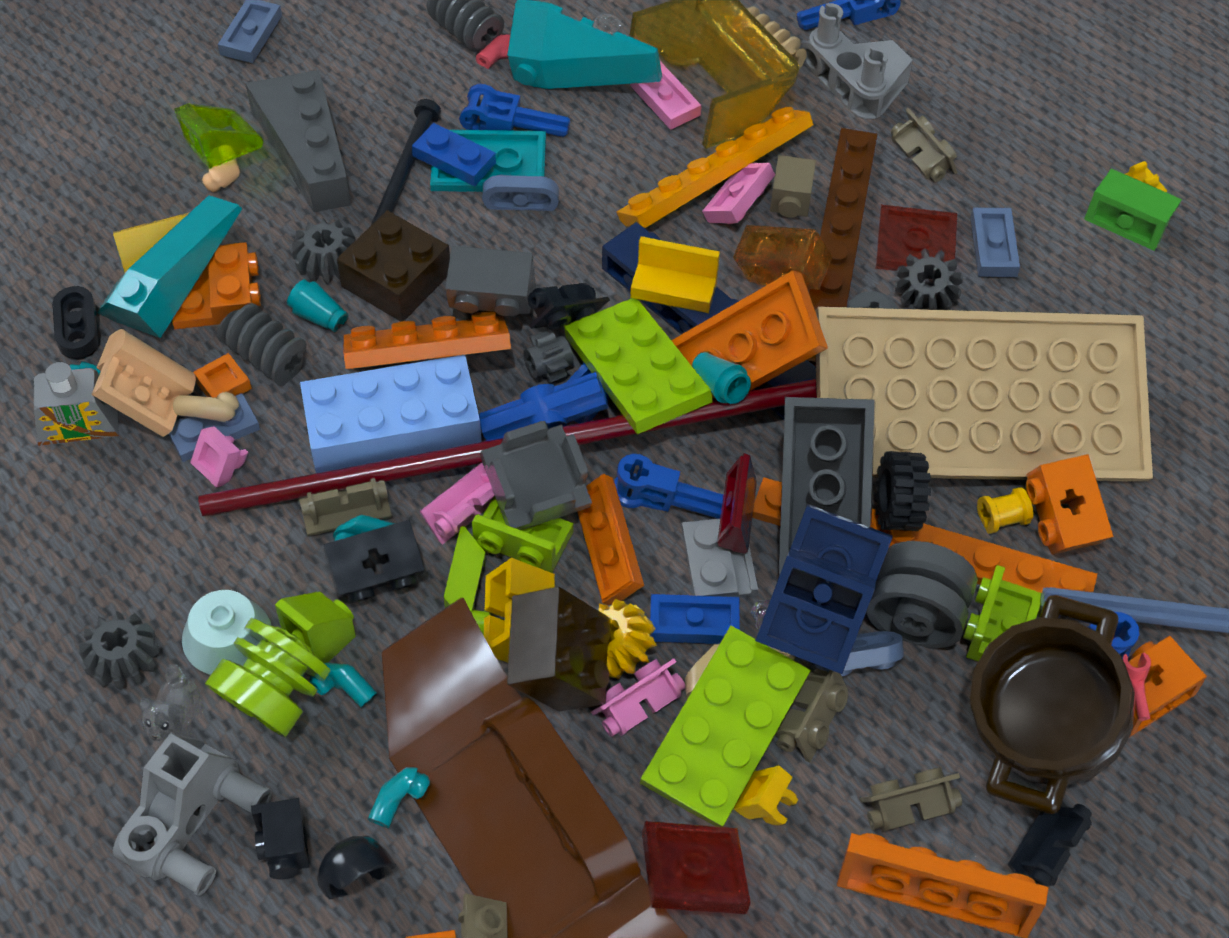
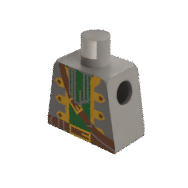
M56 362L51 364L45 373L34 377V416L38 446L118 436V410L91 395L99 377L95 369L71 370L68 364Z

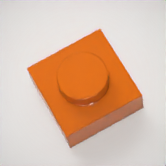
M229 353L193 372L196 377L195 382L207 397L217 398L222 392H229L236 396L252 389L249 378Z

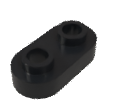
M80 286L64 288L55 295L52 302L54 338L59 351L64 356L73 359L83 358L94 352L99 343L96 305L88 289ZM74 308H82L80 311H71ZM76 339H82L78 342H73Z

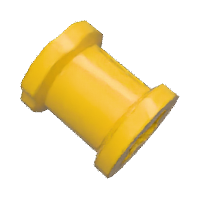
M1022 487L1014 488L1011 494L996 498L982 496L978 499L977 512L988 534L998 532L999 527L1020 523V525L1031 524L1033 519L1032 502L1026 490Z

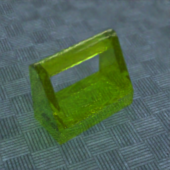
M190 103L174 109L186 142L210 169L258 150L263 146V138L234 109ZM228 126H231L234 130L223 129V128L228 127Z

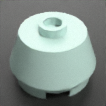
M218 590L208 593L194 604L189 613L182 634L184 654L194 667L209 675L213 673L222 658L243 666L247 658L234 646V641L239 637L257 646L259 641L252 637L244 627L250 618L257 619L267 625H271L270 619L259 605L241 593L232 590Z

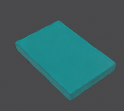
M450 130L496 152V164L476 186L432 166L430 189L431 191L483 192L484 182L496 175L545 177L546 131Z

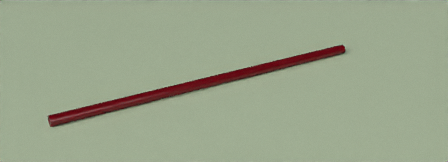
M816 379L749 391L746 397L736 404L721 403L716 398H712V403L642 433L785 406V397L817 398ZM623 415L563 427L566 436L574 434L578 445L637 434ZM503 438L199 495V507L202 516H209L307 497L309 492L317 494L335 489L338 491L345 490L349 486L371 482L370 479L375 478L376 482L383 480L387 482L482 463L480 458L481 450L500 445Z

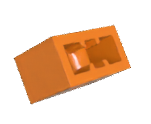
M1089 454L1043 464L1026 474L1028 479L1026 481V492L1032 504L1036 506L1040 519L1038 523L1039 537L1042 543L1048 546L1052 555L1100 544L1114 537ZM1061 504H1068L1070 508L1063 509Z
M1171 636L1157 644H1154L1152 641L1146 642L1132 654L1131 660L1128 661L1131 666L1138 668L1142 653H1146L1151 659V666L1144 682L1150 719L1138 720L1135 705L1133 729L1129 738L1194 697L1207 677Z

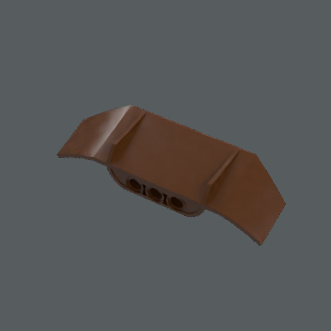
M463 597L382 650L389 760L397 773L406 767L418 768L417 772L428 775L430 783L424 796L419 799H413L472 894L507 902V938H688L665 910L642 877L635 853L623 829L544 712L533 700L527 697L521 698L515 688L507 685V675L492 652Z

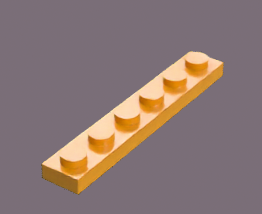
M792 107L776 110L768 121L746 128L743 136L718 145L715 148L716 152L706 158L691 161L685 171L678 175L663 178L658 182V187L650 192L641 193L630 198L629 204L617 211L620 222L627 227H630L635 222L644 228L650 226L745 168L750 163H753L812 127L814 124L810 112L793 110Z

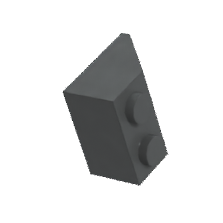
M452 246L445 288L449 308H456L458 311L465 313L483 310L494 311L502 316L529 315L531 307L528 304V296L536 289L533 253Z

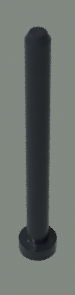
M421 99L417 102L414 109L417 119L371 225L387 210L393 213L416 159L413 157L412 145L429 128L431 122H437L441 115L440 106L430 99Z

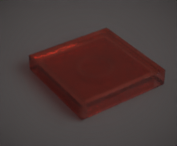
M881 204L875 269L897 271L899 266H907L906 258L909 254L921 259V251L924 248L929 251V257L935 258L936 253L942 249L944 252V262L955 259L957 213Z
M645 821L642 839L651 908L747 914L751 902L738 828Z

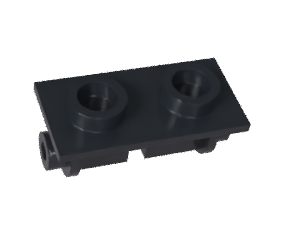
M587 283L562 285L559 289L557 286L536 288L529 294L528 304L534 309L538 317L529 326L531 329L549 327L551 330L557 329L565 324L573 323L597 313L610 299L609 297L596 298L594 288Z
M1062 801L1061 808L1057 813L1048 814L1040 812L1007 865L1013 873L1026 875L1032 878L1036 884L1047 887L1054 886L1058 880V875L1071 856L1069 851L1063 847L1077 846L1085 831L1089 830L1092 825L1090 820L1092 816L1091 811L1082 804H1075L1073 808L1067 807Z

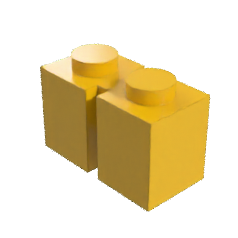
M512 557L487 574L485 579L484 610L504 617L505 620L492 615L485 617L484 637L495 657L507 663L509 659L512 596L555 587V574Z

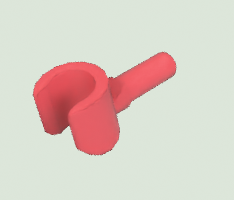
M1142 653L1138 668H1135L1129 664L1127 654H1124L1122 660L1125 663L1135 692L1138 720L1150 719L1144 682L1151 666V659L1146 653Z

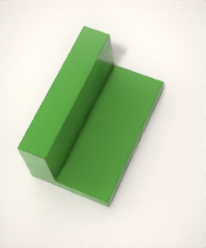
M1111 168L1095 190L1084 220L1155 251L1163 237L1169 220L1179 207L1182 199Z

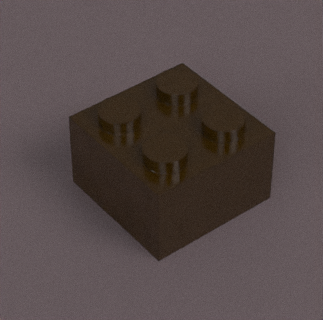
M387 210L337 258L341 287L398 321H405L447 278L450 251L448 244Z
M561 587L512 596L507 685L559 712L606 704V686L609 683L607 652L608 642L611 638L609 617Z

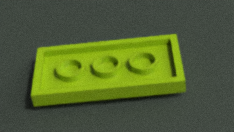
M631 298L564 326L568 342L591 373L596 372L598 374L603 389L637 434L712 403L710 388L638 299Z
M733 626L729 627L640 779V784L721 830L811 671L771 647L755 641V638Z

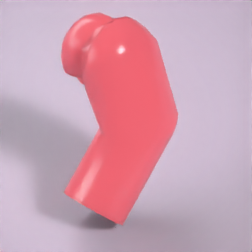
M499 35L476 55L477 63L489 69L499 59L508 58L510 35Z

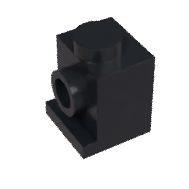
M293 798L251 805V814L257 828L255 832L257 857L259 861H267L269 876L279 880L288 879L296 876L299 873V869L310 868L305 817L300 799Z

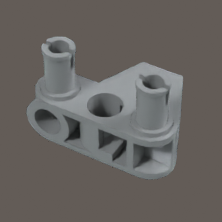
M828 3L825 7L821 6L818 28L811 32L809 40L804 42L800 48H804L807 52L804 64L854 115L863 119L880 117L908 84L913 59L893 40L853 44L840 31L841 18L843 17L842 8L833 3Z
M170 733L144 766L140 806L118 834L113 847V856L129 865L136 875L150 877L155 881L168 876L200 896L210 887L216 870L211 865L208 866L184 852L183 848L219 800L225 798L251 813V805L270 802L272 797L271 789L263 787L240 774L238 762L235 759L208 746L201 740ZM200 807L198 816H195L193 814L194 811ZM155 842L151 849L144 852L139 851L143 844Z

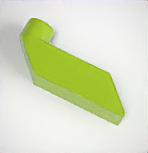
M461 526L444 592V604L446 608L463 597L484 635V618L491 615V613L475 610L474 602L482 567H486V554L466 527Z

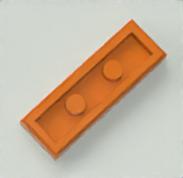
M602 474L586 486L592 504L590 508L578 511V516L602 603L612 605L615 599L622 601L644 586V582L614 479Z

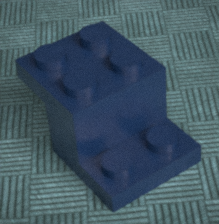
M807 504L755 641L843 674L874 593L876 580L893 536Z

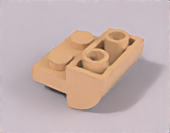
M119 329L108 338L97 365V369L101 372L91 395L164 437L173 430L178 416L173 410L174 399L179 395L191 394L194 390L196 377L187 368L127 331Z

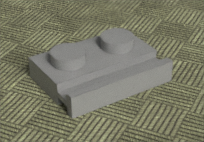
M720 518L682 522L681 530L693 596L753 597L758 595L750 547L746 554H742L718 546Z

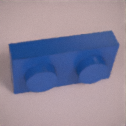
M435 123L412 145L413 157L473 186H476L496 164V152Z
M651 594L650 620L656 629L650 636L654 638L655 642L720 644L730 626L740 630V598Z

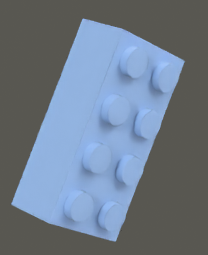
M465 355L300 382L310 448L316 473L482 442L480 419Z

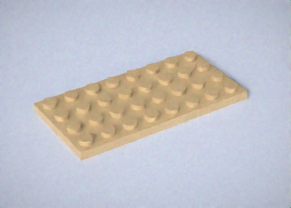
M818 307L815 310L828 349L816 355L817 398L875 400L873 477H879L877 470L878 466H881L880 459L884 456V453L886 451L924 454L926 461L929 463L927 473H930L931 478L1028 480L1026 474L1040 465L1089 454L1097 481H1149L1153 479L1144 317L1142 315Z

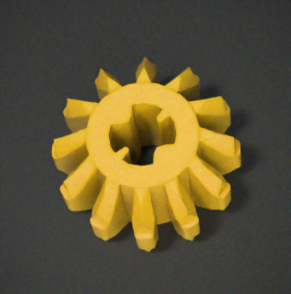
M617 599L614 600L610 607L599 603V611L609 617L611 638L608 642L607 652L609 676L620 679L624 671L628 674H634L636 672V664L639 661L650 663L645 652L657 646L654 638L650 636L656 628L653 626L652 621L646 617L645 612L637 605H632L631 603L627 605L624 601Z

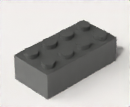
M785 397L779 574L791 549L807 504L871 527L876 408L874 399Z

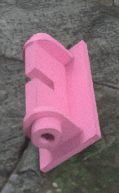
M480 463L419 511L442 545L457 534L461 526L465 527L473 521L476 514L480 515L483 513L495 496L483 463Z
M655 659L634 673L638 681L625 690L619 682L606 691V704L600 705L591 713L595 715L601 711L603 712L606 719L602 721V725L609 736L613 737L617 733L623 736L628 730L648 718L639 704L642 700H645L651 711L655 713L681 697V691L685 689V683L677 673L671 676L667 669L676 663L675 659L663 665H660L658 660Z

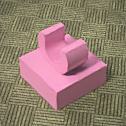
M213 426L201 430L190 463L217 488L231 480L234 469H239L244 464L248 451L246 449L239 450L233 444L235 439L232 436H224Z

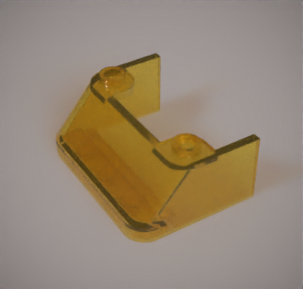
M671 0L634 12L632 15L630 37L658 48V53L672 65L684 67L699 62L726 91L727 94L711 99L702 142L706 149L743 136L746 128L762 123L797 81L800 68L797 60L739 0Z

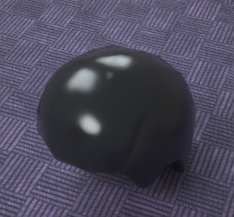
M348 837L334 844L324 856L318 870V886L328 899L344 897L348 894L343 889L364 874L369 873L372 879L381 880L385 877L384 866L394 869L396 864L386 849L372 837Z

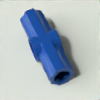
M594 372L557 386L553 384L533 386L522 392L520 399L479 413L480 427L486 441L503 438L506 432L540 421H545L548 429L559 425L564 427L567 426L568 422L609 408L608 401L599 376Z

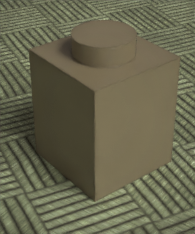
M778 155L770 212H777L789 218L796 216L808 217L816 160Z

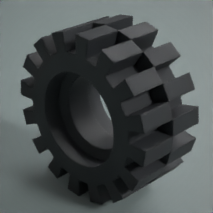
M886 451L880 459L881 466H878L877 470L879 478L875 482V487H877V494H875L877 506L875 511L876 515H879L878 524L881 525L883 530L919 531L923 528V523L926 522L927 515L925 511H929L930 506L928 496H931V488H928V483L931 481V475L927 473L929 463L926 461V456L922 453Z

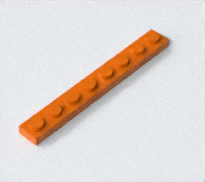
M763 477L754 502V519L781 526L782 482ZM872 509L871 528L892 535L890 546L905 541H921L946 547L964 557L974 567L978 578L977 584L979 585L983 577L992 579L996 565L1005 567L1002 580L1040 593L1046 587L1094 592L1097 573L924 523L923 528L919 531L883 530L877 521L879 515H876L875 509Z

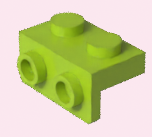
M494 496L484 515H475L472 521V530L477 544L486 552L492 554L501 553L552 573L573 534V523L557 518L524 530H518L505 524L498 502Z
M996 565L992 579L982 578L975 599L976 603L983 605L980 615L971 613L963 636L964 639L971 641L966 657L975 661L980 660L989 643L1011 626L1036 619L1040 608L1041 593L1002 580L1005 567Z

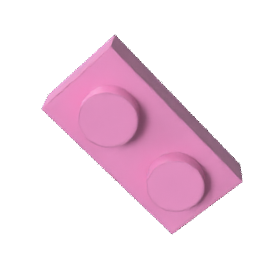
M660 61L663 76L660 82L630 84V86L664 124L672 130L701 116V104Z
M750 163L745 168L731 175L702 211L707 222L734 224L742 220L747 210L764 193L766 186L775 176L770 163Z

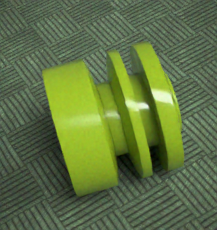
M250 618L244 629L259 641L258 645L255 646L237 637L234 641V646L247 658L246 662L242 666L222 658L205 685L250 717L254 716L267 728L286 738L303 713L299 705L289 695L293 690H296L302 694L314 697L317 689L302 676L304 673H307L324 682L331 670L318 659L308 645L280 627L267 625L257 619Z

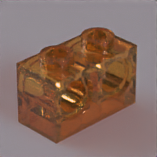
M746 225L733 258L749 282L758 285H768L794 270L802 273L807 289L820 290L832 260V255L816 229Z

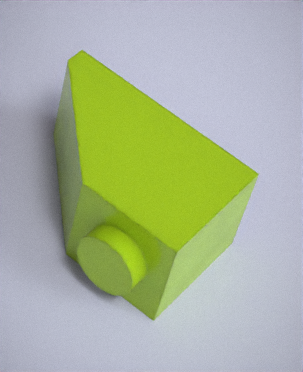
M320 591L281 598L275 604L281 628L308 645L323 663H328L356 637L352 621L354 615L342 601L338 599L331 601Z

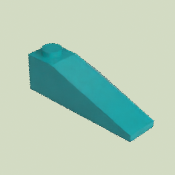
M534 0L516 1L507 54L514 81H518L523 85L544 89L661 81L663 76L658 48L618 31L612 35L594 28V21L585 17L581 21L575 20L562 14L563 8L552 3Z
M208 195L120 277L97 313L117 323L161 338L242 211L240 205Z

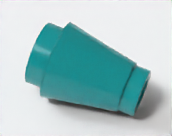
M306 279L299 281L288 296L287 306L292 308L293 315L330 329L334 333L339 329L337 325L344 324L348 319V313L316 281L309 282Z
M707 352L700 353L694 359L692 367L710 388L712 395L717 401L736 404L746 397L750 390L751 380L743 366Z

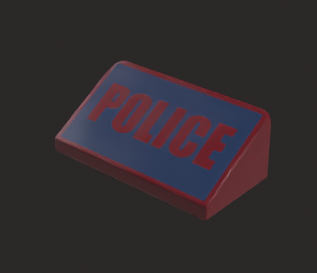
M745 453L738 458L726 474L717 540L719 547L746 554L749 550L757 486L751 457Z

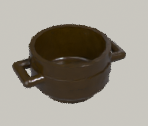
M1051 595L1045 600L1040 618L1013 625L988 644L973 670L970 701L979 736L995 756L986 783V790L990 795L1044 813L1055 814L1061 808L1067 785L1094 778L1117 760L1133 729L1135 692L1122 657L1111 646L1119 620L1118 615L1114 611L1058 595ZM1060 615L1097 625L1096 630L1094 631L1074 620L1059 619ZM1010 771L1032 783L1047 784L1045 793L1007 781Z

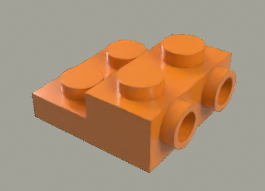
M247 242L219 245L172 319L174 330L218 325L229 313L240 310L247 304L253 303L261 306L258 282L252 283V276H259L256 252L249 253Z

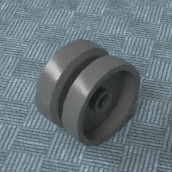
M921 541L895 543L888 548L878 574L875 590L866 611L869 620L880 631L900 634L903 641L930 649L950 647L960 641L969 613L967 608L971 604L978 581L975 569L964 557L943 546Z

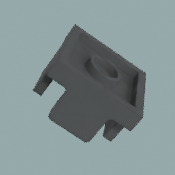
M540 421L506 432L500 445L481 450L480 458L506 525L518 530H524L590 508L592 501L585 485L589 474L588 468L574 434L566 436L562 425L548 429L546 422Z

